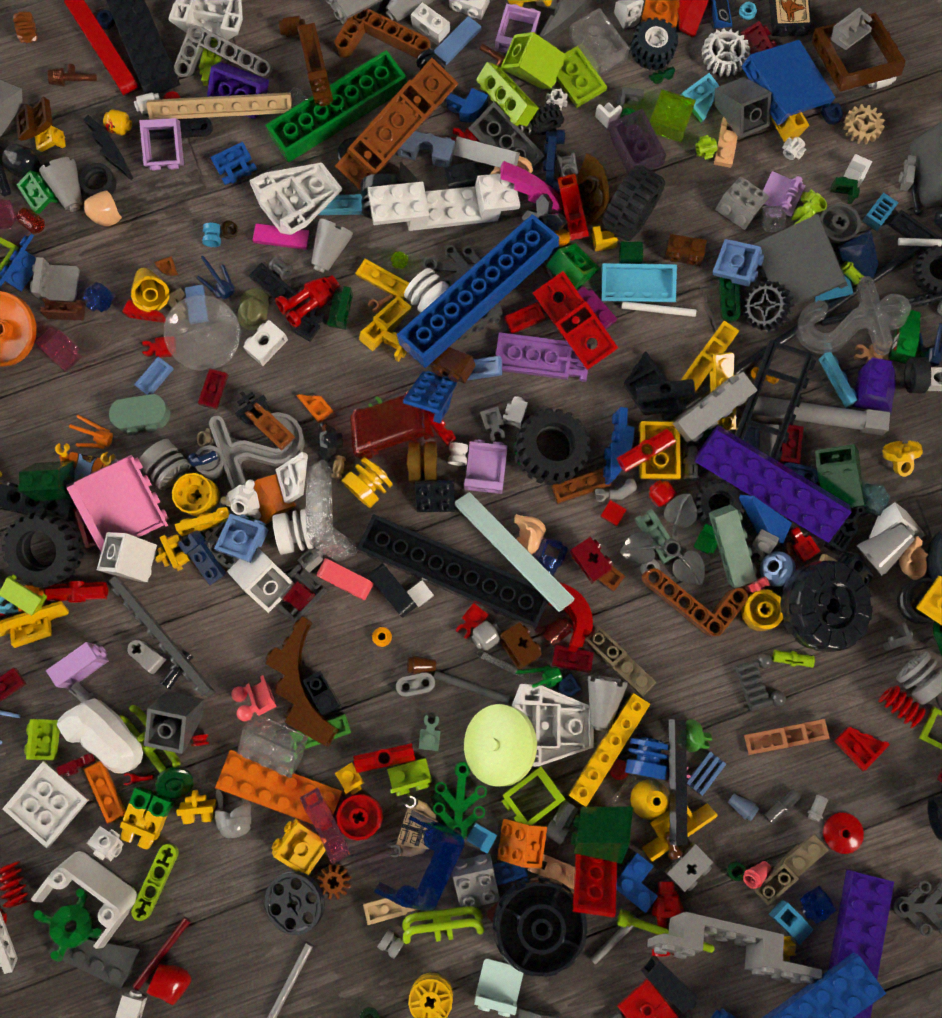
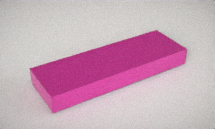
M255 224L252 241L257 244L307 250L310 231L301 229L288 235L280 233L276 226Z

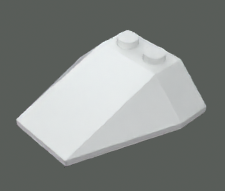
M176 0L168 19L186 33L191 26L197 25L229 40L238 35L243 21L242 0ZM199 29L194 31V37H201Z
M323 163L266 172L250 180L251 187L262 210L280 233L288 235L307 227L342 191V187Z
M532 684L519 685L512 706L521 710L534 727L537 738V752L532 766H541L594 748V726L591 725L589 705L544 686L532 688Z

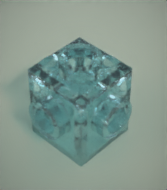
M877 483L874 485L865 484L863 488L865 506H862L865 508V513L881 516L891 497L886 492L884 486Z

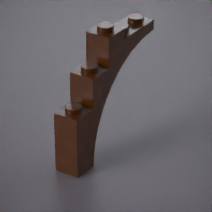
M315 23L297 26L315 105L327 106L330 102H333V97Z
M302 616L300 620L298 619L294 623L293 632L290 637L288 636L284 640L283 649L280 650L277 647H274L273 650L271 649L266 656L267 661L265 664L285 675L279 679L275 686V693L294 704L293 708L290 707L286 712V720L284 722L320 744L329 747L339 729L326 721L316 710L303 682L302 651L312 622Z

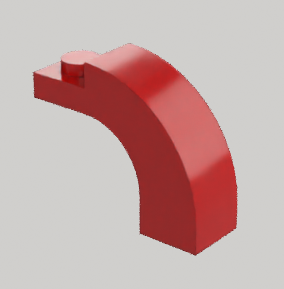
M571 174L557 178L570 239L575 240L589 236L576 175Z
M559 582L575 598L563 611L570 616L573 623V632L568 650L576 652L579 647L582 648L585 636L588 637L592 632V612L586 599L576 589Z

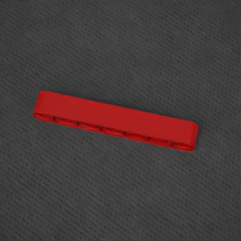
M63 0L123 96L138 88L139 86L86 2L84 0Z

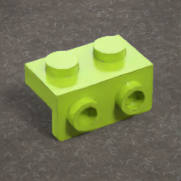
M30 719L26 729L28 741L24 748L26 760H57L60 733L57 726L58 720Z

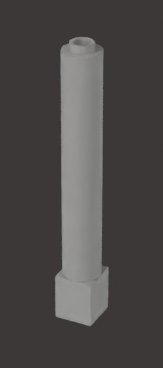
M759 396L752 414L784 419L790 400ZM801 402L799 408L795 407L793 413L796 415V421L858 429L861 433L882 436L889 431L890 412L871 409L860 411Z

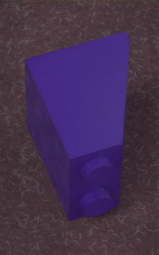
M872 357L858 371L855 389L857 401L853 404V407L890 412L891 414L897 379L892 361Z

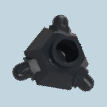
M322 421L319 423L318 430L320 455H322L321 461L327 464L332 455L337 453V448H343L342 433H336V429Z

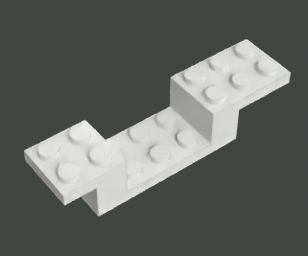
M501 173L477 176L475 186L436 191L425 192L423 182L368 187L373 225L407 222L409 231L498 221L501 211L520 208L518 192L514 190V183L502 180Z

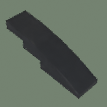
M87 115L83 120L88 128L94 132L92 137L102 147L100 152L105 160L132 180L134 177L112 138L91 116Z

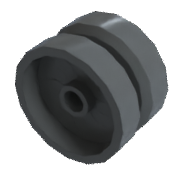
M842 203L833 204L827 207L820 215L834 252L838 251L839 246L854 239L860 230V216L849 205Z

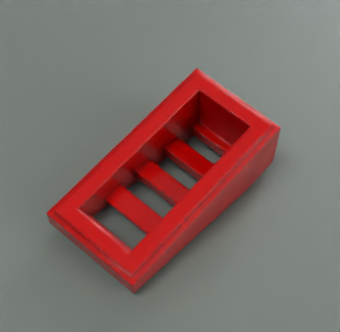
M128 299L123 309V313L128 318L166 322V318L161 312L156 310H150L151 312L140 310L131 299Z

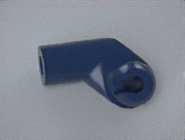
M215 451L199 457L197 453H192L188 456L189 464L194 467L205 465L218 459Z

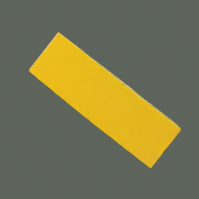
M397 296L373 317V321L360 332L359 340L371 351H374L384 341L383 336L385 332L392 333L412 309V306L400 296Z

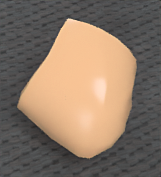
M108 191L99 192L85 200V214L99 225L111 226L122 218L118 213L113 196Z

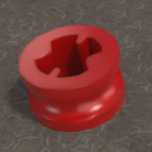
M209 735L192 736L193 743L191 747L208 745L207 737Z

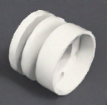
M427 268L409 283L404 292V297L411 301L412 305H418V311L421 313L450 286L445 281L439 282L440 276L435 274V271L431 268Z
M306 509L300 511L301 519H299L297 511H293V520L291 521L286 513L273 515L274 535L281 555L293 553L294 543L298 544L301 551L305 549L304 541L308 549L314 548V528Z

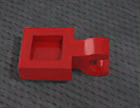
M798 527L788 532L789 536L796 542L792 547L802 562L807 561L820 552L810 535L804 537Z

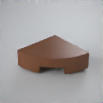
M172 256L154 262L158 270L163 274L169 276L178 275Z

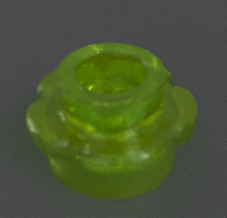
M401 251L395 252L390 258L392 266L396 269L405 268L408 256Z

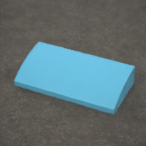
M602 263L601 301L676 302L677 265Z

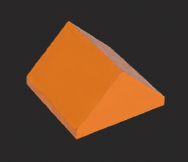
M277 474L257 479L254 482L253 489L257 492L260 506L259 512L261 513L259 519L265 525L273 521V515L286 513L296 506L294 501L290 504L284 502Z

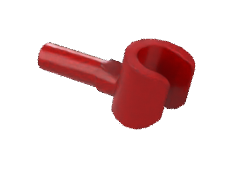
M135 773L123 775L131 777V781L123 783L124 785H134L136 782L153 780V775L137 776Z

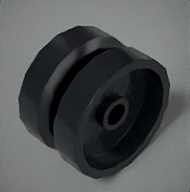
M921 578L906 584L899 591L897 607L906 620L915 624L934 621L916 609L919 602L934 583V579Z

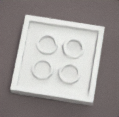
M43 761L4 806L3 810L43 846L49 848L89 801V798L65 777L58 775L57 770L49 763Z

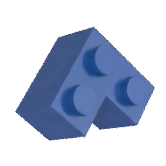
M634 851L617 874L616 890L646 913L658 897L642 884V881L651 871L653 865Z

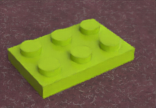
M578 46L564 53L566 54L564 64L556 78L576 108L605 92L607 85Z

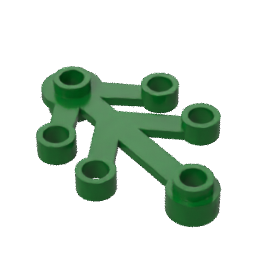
M459 762L455 766V774L458 777L456 800L447 790L445 783L438 782L435 785L436 793L441 795L455 812L453 820L446 813L444 804L438 802L433 806L434 813L439 815L448 826V837L454 842L463 841L467 836V828L477 819L485 816V809L482 806H477L474 808L473 814L462 822L463 812L487 794V789L480 785L464 801L466 777L469 776L471 771L466 762ZM461 766L466 767L467 771L465 773L459 772ZM438 785H443L445 790L439 792L437 790ZM483 788L485 794L480 796L477 794V790ZM437 805H441L443 807V811L441 813H437L435 811V807ZM482 809L483 815L477 816L475 811ZM456 827L461 829L460 835L453 833Z

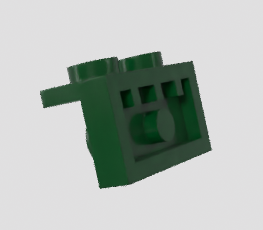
M343 286L342 292H334L327 323L329 327L346 330L353 299L351 287Z

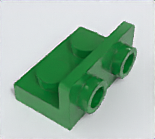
M29 171L17 184V187L34 213L40 214L50 202H59L40 172Z

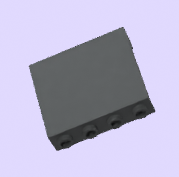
M818 214L754 244L761 247L762 254H764L762 267H760L763 277L767 276L768 280L772 281V283L777 281L779 285L784 284L786 286L785 289L791 291L789 295L793 296V299L790 303H793L795 306L834 288L840 287L842 289L848 286ZM773 291L776 298L775 301L780 303L779 296Z

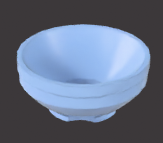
M780 551L771 552L766 555L760 564L761 577L766 576L771 586L775 587L784 586L796 570L793 558ZM777 561L779 563L778 570L771 572L769 565Z

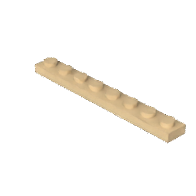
M291 93L147 100L146 102L150 120L282 114L293 108Z

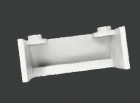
M78 851L69 856L50 873L31 900L33 902H43L53 888L64 889L73 880L104 903L98 912V920L106 929L93 946L96 949L104 948L132 910L138 892L90 855Z

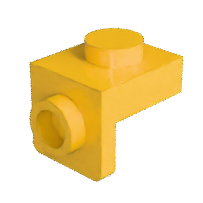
M386 331L383 336L384 343L397 349L394 357L399 362L401 357L404 358L407 351L399 345L396 332L390 333Z

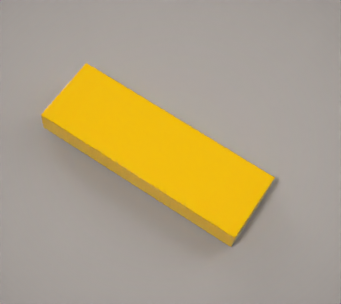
M364 258L355 273L356 276L386 293L392 294L395 298L400 296L404 300V292L409 282Z

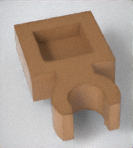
M859 344L855 347V350H860L862 355L855 354L854 359L862 360L864 358L867 359L866 363L872 357L888 360L890 348L871 344L867 349L864 345Z

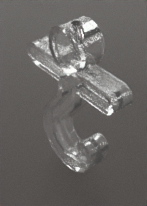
M864 276L860 278L856 288L860 305L852 310L832 332L821 333L814 326L816 322L825 318L828 310L827 303L819 300L809 304L802 310L796 326L797 337L808 350L824 354L840 350L858 330L868 328L875 352L878 355H886L893 344L890 330L901 328L905 324L911 311V304L907 298L899 294L887 295L880 302L874 280L869 276Z

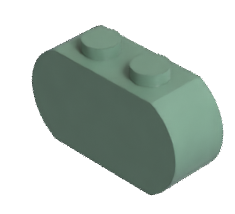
M156 394L118 399L110 407L109 418L115 427L128 435L138 434V431L144 430L154 432L157 428H163L168 423L170 408Z

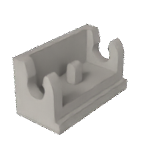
M859 7L834 25L831 41L847 50L871 32L872 28L865 23L864 19L870 22L872 18Z

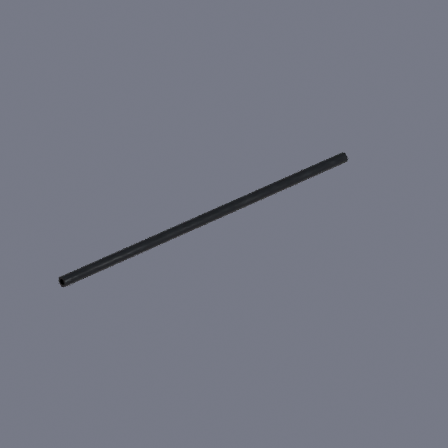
M911 247L877 270L874 277L865 278L853 286L852 295L834 299L774 341L782 344L787 343L919 254V247ZM767 345L734 367V374L744 372L762 360ZM710 384L696 392L695 396L683 401L686 410L711 393ZM683 412L665 413L661 418L664 422H670Z

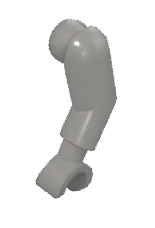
M627 479L625 485L618 490L604 491L603 489H595L596 500L599 502H603L606 498L622 500L636 491L637 485L634 479Z

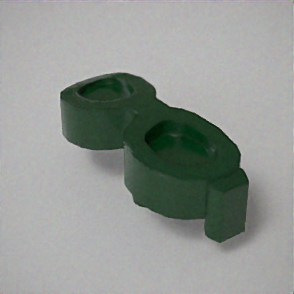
M673 66L669 67L664 72L658 70V73L648 75V77L655 84H659L663 81V78L667 80L672 79L675 68Z

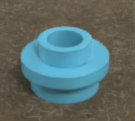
M745 2L740 6L739 15L742 19L751 20L756 16L757 9L754 3Z

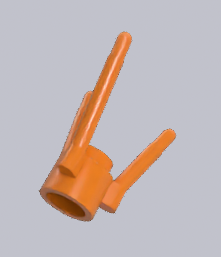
M76 416L83 422L98 429L96 432L72 424L69 425V428L94 436L93 441L96 442L76 443V447L100 448L104 450L105 446L109 447L112 443L113 433L109 429H105L85 417Z

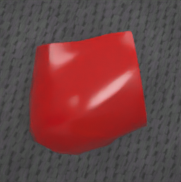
M159 964L146 993L160 998L170 1005H175L189 987L192 978L183 967Z

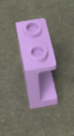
M483 440L469 442L464 490L502 494L507 446L504 443L493 442V444H489Z

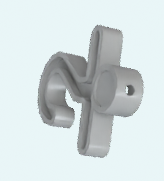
M279 412L271 413L295 436L281 451L279 448L274 449L246 440L241 441L231 438L223 418L213 416L209 421V426L217 447L211 445L203 446L196 453L199 457L215 451L218 459L205 465L195 466V468L202 476L208 479H217L226 471L231 488L234 489L238 485H245L247 481L241 466L243 461L252 460L280 467L303 452L305 445L303 430L297 420L290 415Z

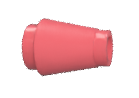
M762 861L746 870L743 876L745 884L752 889L761 887L771 871L770 864Z

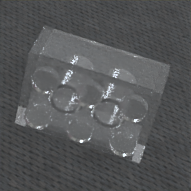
M600 8L570 25L568 38L575 47L578 46L600 77L628 60L630 48Z
M253 713L252 718L243 727L237 754L255 761L263 767H268L281 775L292 778L302 760L308 737L262 715L258 716L256 713Z

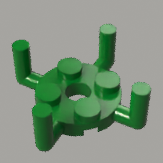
M82 888L76 891V895L79 897L76 905L62 906L54 916L46 915L39 910L34 912L35 919L50 925V937L59 945L58 950L50 954L51 959L56 962L62 961L67 948H75L87 941L89 937L99 939L103 933L100 928H93L91 915L83 908L88 894ZM70 921H76L77 927L73 932L66 931V925Z

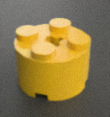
M760 590L749 595L741 609V615L746 625L756 631H767L778 626L783 620V614L780 609L782 598L771 590ZM760 608L766 609V613L761 612Z

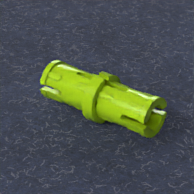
M774 650L772 661L790 664L792 667L798 665L813 668L815 657L814 655L798 654L797 651L784 652Z

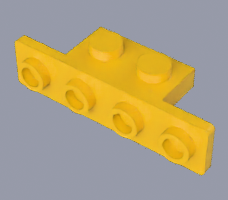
M62 601L43 606L41 610L32 616L25 612L0 620V637L10 634L11 645L14 648L52 636L51 620L68 615L69 610Z
M709 804L703 805L693 813H691L687 806L688 837L718 816ZM670 810L650 823L658 836L642 847L650 861H654L669 850L665 833L670 832Z

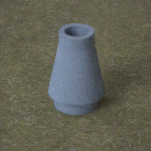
M735 793L728 801V804L744 820L748 819L751 821L759 810L756 803Z

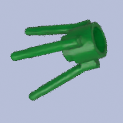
M550 665L516 671V674L545 672L542 673L543 680L533 684L532 688L546 684L544 687L551 688L556 686V683L562 681V675L557 666L551 668Z

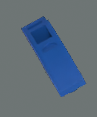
M620 407L612 416V424H614V431L611 437L612 443L604 450L606 466L603 469V477L605 478V484L608 485L622 470L617 457L632 448L634 427L627 426L628 408Z

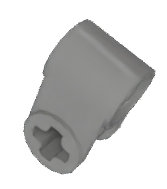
M575 153L561 157L556 155V164L560 177L575 174L578 183Z
M134 640L128 645V654L153 675L167 660L160 652L144 641ZM136 646H141V653H137Z

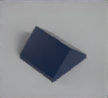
M867 231L838 247L841 265L846 261L852 262L853 266L864 278L874 277L878 267V260L872 231Z

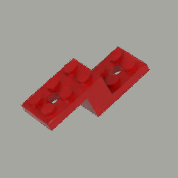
M564 271L533 292L535 298L560 334L571 346L586 370L618 349V346L589 304L582 299ZM555 292L563 294L564 299L562 302L557 303L554 301L553 295ZM590 338H594L597 341V346L594 349L587 347L586 343Z

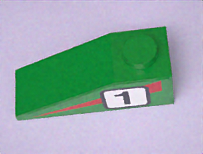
M911 309L900 312L889 357L890 360L906 364L909 358L915 357L919 342L921 312Z

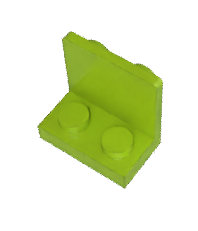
M426 758L387 769L392 786L390 791L391 794L396 793V796L409 793V789L416 787V791L428 788V783L432 782Z

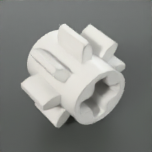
M552 88L551 94H546V104H549V106L551 103H554V105L558 104L560 110L563 106L567 107V93L564 94L562 88Z
M789 137L782 147L784 149V156L789 160H794L795 157L799 160L806 151L804 148L805 142L799 137H794L793 140Z

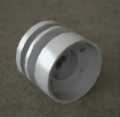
M169 439L156 442L139 459L143 467L142 470L146 475H151V480L156 483L160 490L173 486L181 476L189 471L191 466L189 461L181 453H178V449Z
M928 651L911 659L896 677L900 683L904 682L903 686L905 689L915 685L911 695L921 705L931 701L942 692V667L933 670L937 660L935 658L931 659L932 655Z

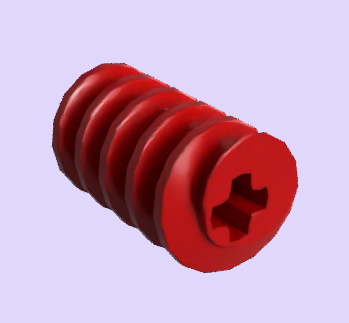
M898 685L888 688L881 695L878 702L881 703L885 700L886 704L884 707L892 706V714L898 711V719L904 716V724L911 722L910 728L916 726L924 717L926 709L919 707L917 701L913 702L911 696L906 697L907 693L900 691Z
M20 861L0 868V876H2L0 877V884H4L0 887V892H6L0 898L8 900L2 905L4 908H12L30 902V900L23 899L28 895V892H21L26 887V884H19L24 879V876H17L22 871V868H15Z

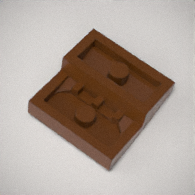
M43 96L33 107L26 104L16 114L17 133L20 141L41 134L53 124L50 100Z

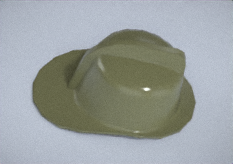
M253 288L241 295L238 321L247 330H258L262 323H266L269 298L263 290Z

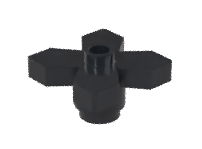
M543 194L537 199V211L531 209L522 216L523 221H525L533 214L551 230H560L567 224V220L562 213L552 208L553 201L548 194Z

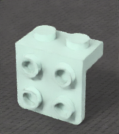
M488 958L485 959L474 1005H478V1009L483 1011L496 1010L499 1015L510 1017V1014L515 1015L523 973L507 963Z

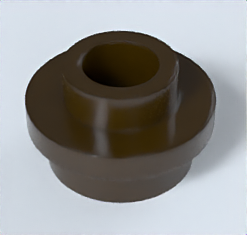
M225 221L221 224L220 232L224 238L233 239L238 234V226L232 221Z

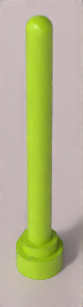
M620 910L617 919L618 926L624 928L626 926H634L657 935L669 933V929L634 918L630 911ZM703 941V951L712 953L715 949L714 946Z

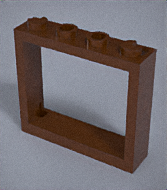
M876 12L868 14L872 21L867 22L865 19L864 21L872 28L870 34L887 60V64L848 73L831 44L833 28L837 23L815 28L812 44L840 92L902 75L906 62L904 56L901 55L897 44L892 40L889 31L886 30Z

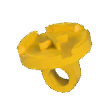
M911 440L904 444L902 441L891 442L885 445L882 450L883 458L893 461L894 472L903 477L912 473L914 459L923 454L922 444ZM906 462L905 469L901 470L902 465Z

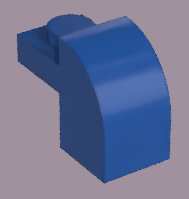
M473 88L466 100L450 93L446 98L447 108L453 113H459L461 122H474L486 110L488 95Z

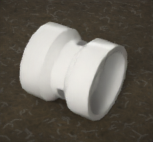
M450 443L449 451L451 455L448 457V463L456 466L467 465L465 455L468 452V445L464 443Z

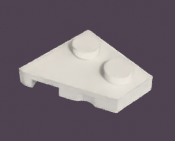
M301 452L275 469L283 499L286 503L290 504L304 495L307 453Z

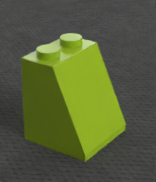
M534 32L516 34L500 68L541 89H550L556 83V77L564 64L566 54Z

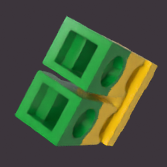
M143 787L134 788L120 828H122L120 839L132 842L135 834L140 835L141 838L137 846L146 850L149 849L154 840L159 838L175 800L164 798L159 794L156 795L157 793Z

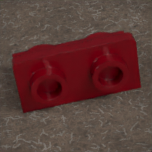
M760 21L740 32L741 35H744V40H748L747 46H750L751 54L777 47L774 39L770 41L768 37L771 33L767 25L763 26Z

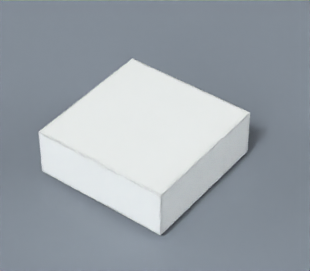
M423 580L407 591L418 608L434 597Z

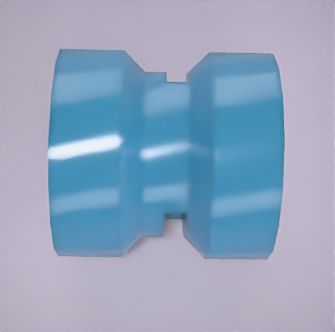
M205 223L203 225V232L205 233L202 238L203 245L208 247H219L221 245V238L219 237L221 225L217 223Z

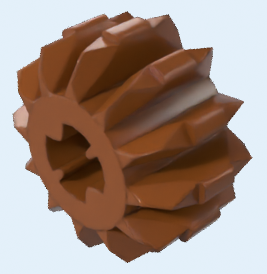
M25 11L15 13L13 21L19 41L21 43L37 41V28L32 14Z
M330 864L328 867L329 871L326 868L321 870L325 876L319 875L317 877L318 880L323 881V883L318 885L320 888L324 887L323 895L329 892V900L332 899L333 893L336 900L340 899V893L344 896L347 894L345 888H351V884L346 881L352 877L351 875L344 876L348 869L345 868L341 872V864H338L335 870L333 864ZM337 877L336 881L339 882V885L337 884L334 887L330 879Z

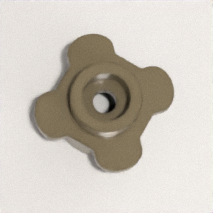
M206 428L205 432L201 431L198 433L197 443L199 446L214 445L215 440L210 428Z

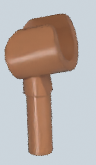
M390 294L379 301L372 299L368 305L371 307L377 304L372 309L373 312L377 313L384 303L393 299V296Z

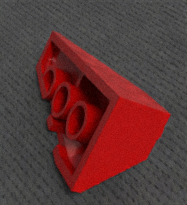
M679 0V30L691 37H695L709 0Z

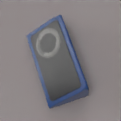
M710 0L714 29L732 27L728 0Z

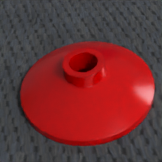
M840 812L831 815L826 820L823 827V837L828 847L833 851L849 854L861 846L864 839V830L860 821L855 816ZM844 830H847L849 833L847 837H844L842 834Z

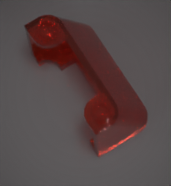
M409 391L405 392L403 396L375 406L354 410L353 414L350 415L354 456L359 459L365 457L369 460L373 458L372 453L375 455L379 454L378 451L409 440L417 441V438L423 436L424 440L433 438L434 434L427 410L403 403V399Z

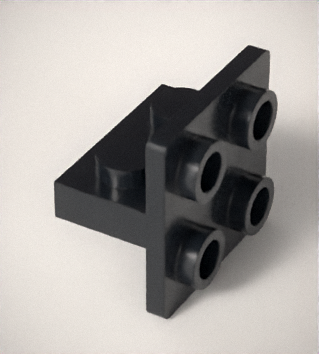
M421 480L415 482L417 512L455 511L454 480Z

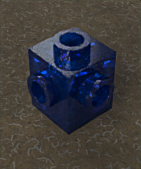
M96 281L85 290V295L82 299L87 302L85 305L93 312L97 310L102 313L110 308L111 301L116 295L102 283Z
M820 885L812 891L806 892L800 898L803 906L801 911L807 919L811 918L816 924L825 921L832 913L837 911L832 900Z

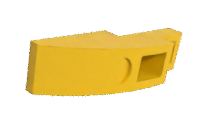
M734 353L713 354V371H710L711 392L728 378L734 376ZM736 407L732 409L733 412L727 417H722L717 421L718 424H723L726 430L736 429Z

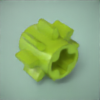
M708 135L699 137L700 141L695 144L697 155L699 157L702 156V158L704 157L705 160L713 158V154L718 149L716 140L714 138L711 139Z

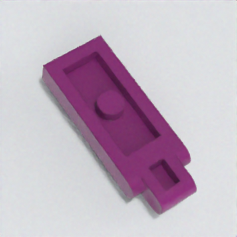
M582 285L576 289L582 299L589 304L605 329L617 321L615 315L591 288L587 290Z

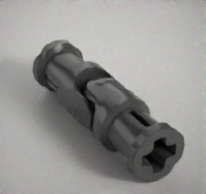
M682 439V452L684 456L682 460L684 465L683 480L698 481L700 480V476H698L699 464L695 462V457L699 451V439L695 442L693 440L686 442L685 439Z

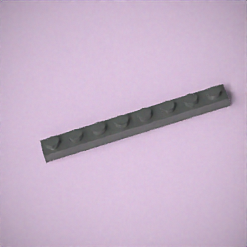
M116 576L109 580L113 586L111 590L118 597L122 596L125 600L123 602L125 607L136 613L134 616L141 625L145 624L148 627L147 633L153 639H158L160 642L158 646L165 653L169 652L172 656L170 658L171 662L176 667L180 666L184 670L183 676L189 682L192 680L195 683L194 689L198 694L211 698L216 691L125 583Z

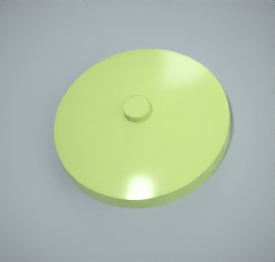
M495 704L479 711L469 723L464 738L465 758L472 773L485 784L491 786H510L519 782L530 771L536 757L537 738L529 718L521 710L510 705Z

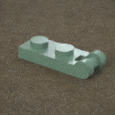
M652 509L646 511V514L642 517L638 516L635 518V522L642 532L652 537L653 545L663 546L664 542L670 539L669 534ZM652 521L653 525L648 527L646 522ZM654 549L662 564L676 557L667 555L664 550Z

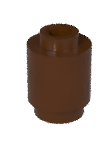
M300 15L279 20L281 35H286V37L299 35L297 26L306 25L305 20L301 19Z

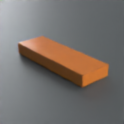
M100 761L84 768L83 770L107 824L124 816L126 810L108 769Z

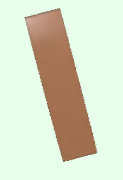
M825 719L744 735L749 755L830 739Z

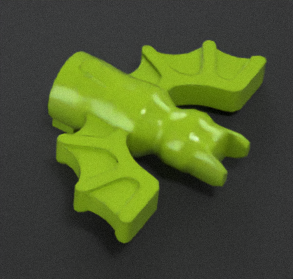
M812 189L809 192L803 191L800 200L804 205L794 210V215L791 219L793 221L798 220L795 222L797 224L818 212L826 210V200Z

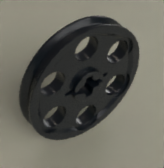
M300 871L285 872L275 878L268 886L265 894L266 913L272 924L280 931L290 935L304 934L315 927L323 916L325 907L323 892L318 883L308 874ZM294 878L301 880V888L294 886ZM276 884H281L284 887L283 894L277 892ZM309 892H313L316 895V902H311L308 899ZM291 901H297L298 905H292ZM273 904L280 905V914L273 910ZM306 912H310L313 915V922L306 920ZM288 918L295 920V928L288 925Z

